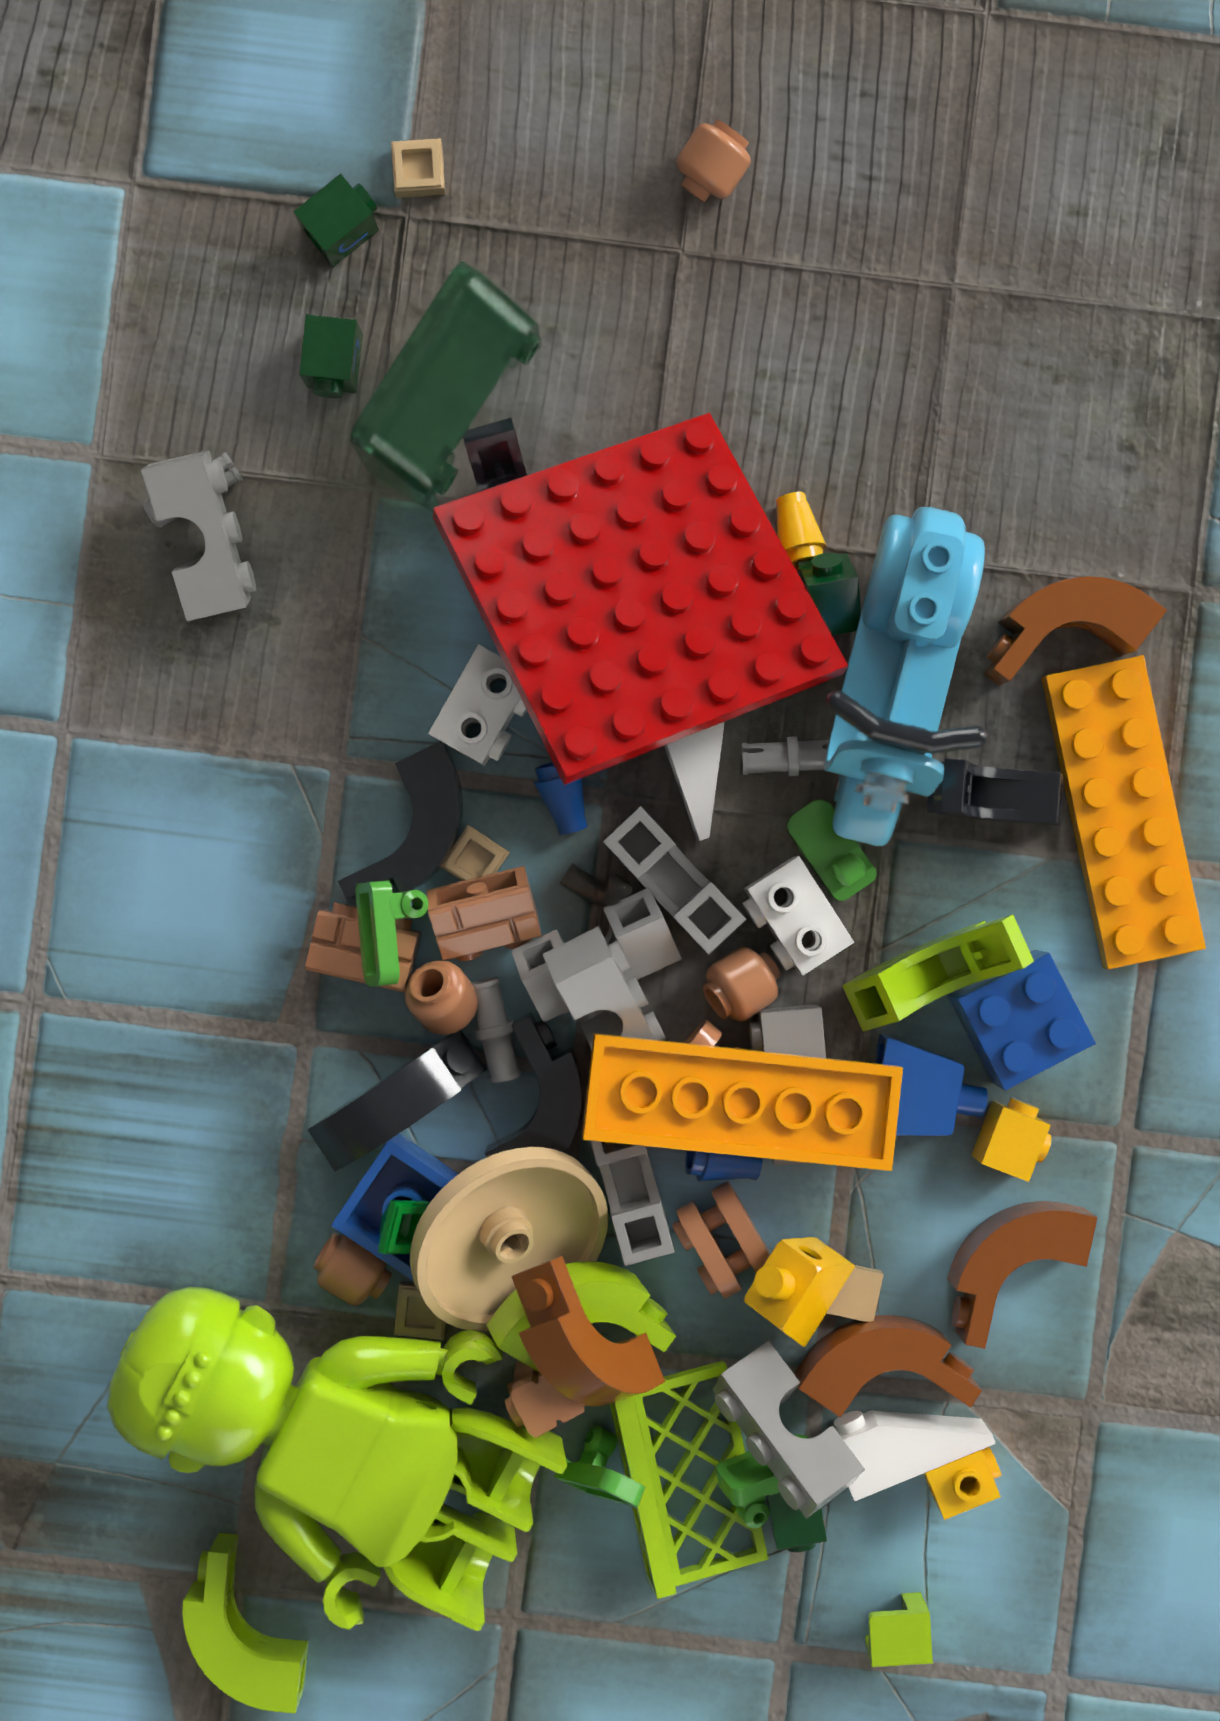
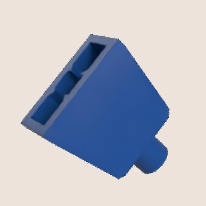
M879 1034L874 1063L903 1067L896 1135L949 1136L954 1131L957 1113L983 1117L988 1099L987 1088L962 1084L964 1065L962 1063L888 1035Z

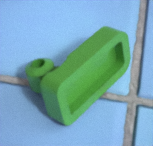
M815 800L788 818L786 830L831 897L835 900L844 901L873 882L877 875L876 869L868 860L857 841L843 838L835 833L833 830L835 810L832 805L825 800Z
M388 880L358 883L355 893L364 980L368 986L375 987L397 984L400 977L395 919L422 917L428 910V899L419 890L392 893V886Z
M599 1425L593 1426L586 1434L584 1441L585 1449L580 1460L574 1463L566 1459L567 1467L564 1473H555L554 1478L583 1493L638 1508L645 1490V1486L616 1471L605 1468L608 1458L615 1451L617 1436Z
M794 1434L799 1438L809 1439V1437L805 1435ZM750 1451L718 1463L716 1472L719 1487L730 1502L736 1506L738 1515L749 1528L763 1526L770 1515V1510L764 1502L765 1496L779 1493L777 1486L779 1481L767 1464L764 1466L759 1464Z

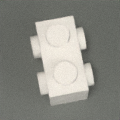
M478 644L428 733L433 738L483 766L487 764L489 758L496 761L500 759L512 737L510 733L505 731L514 714L523 717L527 711L499 655ZM503 680L507 682L505 690L501 693L491 692V686L495 681ZM474 723L481 724V733L475 738H467V728Z
M799 856L790 858L744 888L750 899L742 904L758 928L766 924L777 940L770 945V948L785 971L794 967L797 973L803 976L855 943ZM782 887L786 891L787 898L782 905L778 906L774 901V893ZM807 931H811L814 937L813 942L810 946L804 948L802 936Z

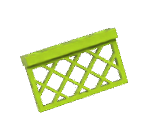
M723 1360L663 1376L665 1382L656 1388L609 1404L624 1475L645 1486L638 1508L632 1506L631 1508L647 1581L657 1600L677 1594L676 1586L769 1559L762 1526L759 1528H749L738 1515L736 1506L732 1505L729 1509L710 1497L718 1484L716 1467L702 1491L681 1479L695 1454L712 1465L717 1466L722 1461L746 1453L740 1427L736 1421L730 1422L726 1419L725 1422L718 1418L720 1410L716 1402H714L710 1411H707L689 1400L698 1382L717 1377L718 1380L720 1375L727 1370V1364ZM684 1386L680 1394L673 1390L674 1388ZM664 1392L676 1399L662 1425L646 1416L642 1397ZM684 1406L705 1417L691 1443L670 1430ZM714 1423L728 1431L730 1443L720 1460L699 1448ZM649 1426L657 1431L653 1440H651ZM665 1437L686 1448L673 1473L668 1472L656 1463L655 1454ZM659 1475L668 1480L663 1490ZM676 1486L697 1498L683 1522L669 1515L666 1509V1503ZM705 1504L726 1515L712 1540L692 1529ZM735 1521L750 1530L753 1548L732 1553L721 1546ZM670 1525L678 1529L674 1538L672 1537ZM687 1535L707 1546L698 1564L679 1569L676 1553ZM716 1553L722 1555V1557L713 1559Z

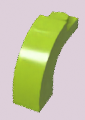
M1012 914L987 923L984 920L924 943L864 972L842 985L862 1031H867L901 1021L924 1005L963 987L1024 969L1033 963L1034 959Z
M583 1261L566 1264L582 1308L591 1324L598 1322L613 1323L628 1329L636 1335L646 1332L650 1344L663 1352L667 1350L676 1337L665 1321L668 1313L657 1302L649 1298L650 1294L635 1274L624 1268L603 1262ZM514 1290L497 1309L486 1326L499 1349L538 1372L539 1370L531 1360L519 1336V1332L529 1328L530 1324L517 1290Z
M218 1533L209 1551H202L198 1566V1581L193 1582L183 1600V1624L190 1650L204 1674L215 1686L233 1699L261 1710L296 1714L304 1691L308 1641L270 1637L258 1632L244 1620L234 1598L238 1534Z

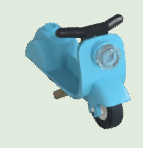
M920 507L915 510L912 518L903 515H891L883 525L842 690L831 692L826 699L827 707L835 713V718L828 743L824 769L825 771L839 774L834 795V801L837 803L833 817V830L843 838L874 846L887 844L895 829L902 805H908L909 796L905 795V792L927 797L943 781L944 765L932 758V754L979 748L985 745L988 740L987 731L981 726L938 731L961 637L966 630L978 595L985 559L984 541L981 537L966 532V526L962 517L956 513L933 507Z

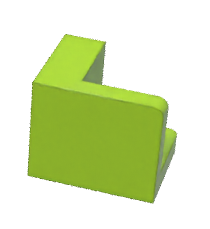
M921 1592L901 1593L902 1610L877 1611L868 1614L869 1635L865 1636V1648L872 1667L933 1664L930 1611Z

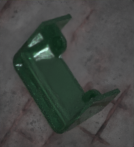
M464 261L458 263L449 274L361 412L350 435V443L368 472L432 513L434 507L440 506L435 496L436 493L443 496L457 476L458 469L452 466L455 460L454 451L507 367L513 369L519 362L527 365L540 349L542 340L539 334L538 323L482 272Z

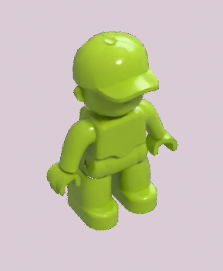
M185 1287L166 1293L149 1308L125 1343L109 1385L107 1409L113 1426L118 1433L137 1450L158 1459H164L169 1453L168 1461L171 1468L179 1472H197L204 1465L226 1466L237 1463L251 1456L261 1444L265 1445L256 1476L254 1491L255 1510L262 1527L289 1558L317 1583L325 1581L324 1611L332 1623L340 1628L349 1630L354 1625L363 1624V1604L357 1592L347 1590L343 1585L347 1582L358 1580L375 1587L380 1579L381 1567H383L390 1581L408 1598L428 1609L449 1617L463 1626L480 1631L485 1622L483 1581L493 1555L508 1562L514 1561L517 1555L514 1527L522 1531H530L533 1525L530 1492L540 1465L559 1474H563L567 1467L562 1438L551 1431L535 1438L533 1435H529L525 1425L517 1428L512 1421L493 1413L471 1407L449 1409L448 1406L434 1397L419 1392L399 1390L390 1384V1382L434 1380L435 1375H442L443 1383L448 1392L457 1399L471 1405L477 1395L476 1382L459 1374L456 1368L467 1360L484 1362L487 1365L503 1359L502 1352L496 1343L483 1332L476 1330L458 1332L451 1336L444 1345V1348H440L441 1343L438 1341L407 1338L357 1336L344 1339L327 1349L321 1357L310 1360L297 1385L294 1386L291 1384L294 1373L292 1354L287 1342L275 1330V1321L266 1310L254 1305L248 1306L242 1311L240 1310L239 1300L220 1291L202 1287ZM451 1488L466 1495L468 1504L483 1511L476 1512L470 1516L443 1502ZM319 1522L338 1532L359 1552L341 1555V1549L326 1533Z

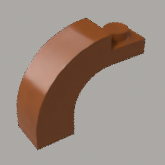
M1087 576L1052 583L1016 604L998 622L1012 633L1013 636L1010 637L1005 633L989 651L986 658L992 661V663L984 672V675L998 686L1011 681L1042 639L1052 630L1060 628H1077L1087 631L1098 637L1121 656L1136 651L1167 612V609L1143 591L1114 579Z
M1035 1201L1014 1205L1001 1210L979 1224L960 1246L947 1276V1280L956 1291L964 1292L963 1297L958 1296L952 1310V1326L956 1327L955 1332L964 1344L983 1349L986 1348L998 1292L1006 1278L1018 1267L1028 1262L1042 1259L1057 1260L1087 1267L1098 1217L1084 1207L1053 1201Z
M563 1256L511 1276L530 1324L529 1328L519 1332V1336L537 1369L562 1395L582 1405L603 1406L648 1392L665 1382L646 1332L614 1343L604 1338L592 1326L582 1308Z
M895 1315L875 1316L874 1322L854 1320L833 1330L811 1349L794 1373L800 1382L798 1385L800 1391L840 1418L867 1382L880 1374L890 1371H911L920 1374L970 1408L982 1392L971 1376L975 1370L969 1364L951 1352L944 1358L952 1345L941 1331L921 1321Z

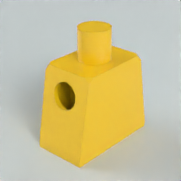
M816 1237L782 1239L777 1243L764 1266L757 1271L754 1282L744 1297V1302L801 1346L806 1347L856 1265Z

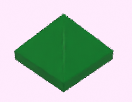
M390 1200L381 1218L378 1252L381 1254H410L415 1229L430 1202Z

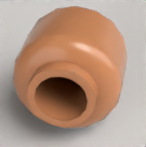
M718 119L713 126L708 123L700 124L694 130L676 160L678 170L685 176L680 185L704 203L709 195L718 199L728 198L750 166L751 157L745 150L749 142L734 129Z
M738 947L708 968L706 971L707 983L703 985V992L708 1003L722 1019L730 1017L733 1020L743 1022L775 1001L778 996L776 979L780 977V972L773 959L767 953L762 952L758 954L750 948Z
M436 960L422 965L408 979L404 991L405 1003L410 1013L425 1029L434 1034L448 1035L457 1033L470 1023L478 1008V1000L472 982L461 968L449 961Z
M333 1233L321 1249L313 1265V1268L319 1271L317 1275L318 1285L325 1291L353 1306L360 1305L368 1296L378 1299L392 1276V1272L385 1269L387 1263L344 1234L339 1236Z

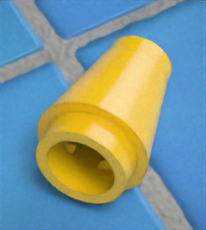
M792 492L776 499L777 536L796 571H798L797 562L812 560L815 556L822 554L826 550L827 545L806 500L805 493Z

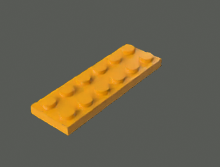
M1144 655L1042 677L1061 773L1065 776L1064 788L1103 969L1109 970L1206 949Z
M594 1033L582 1138L583 1140L892 1171L903 1067Z

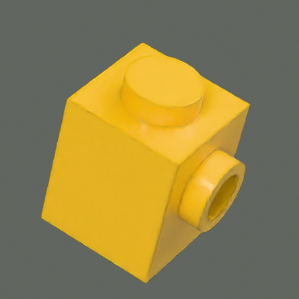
M1011 1097L1007 1106L992 1100L971 1156L983 1165L1029 1182L1036 1163L1043 1162L1049 1152L1052 1137L1048 1134L1051 1125L1037 1118L1039 1108Z
M990 1447L923 1473L944 1520L1001 1497L994 1479L1001 1477L1002 1474Z

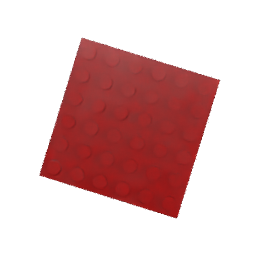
M710 412L434 507L433 520L564 785L841 676L849 666Z

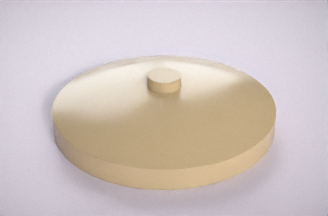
M544 1147L516 1148L491 1155L471 1165L455 1176L439 1191L427 1206L415 1229L410 1249V1268L413 1281L424 1302L439 1319L449 1325L465 1330L489 1331L486 1324L505 1299L516 1290L511 1276L560 1256H563L565 1264L597 1261L604 1245L608 1228V1208L604 1194L589 1171L579 1161L555 1149Z

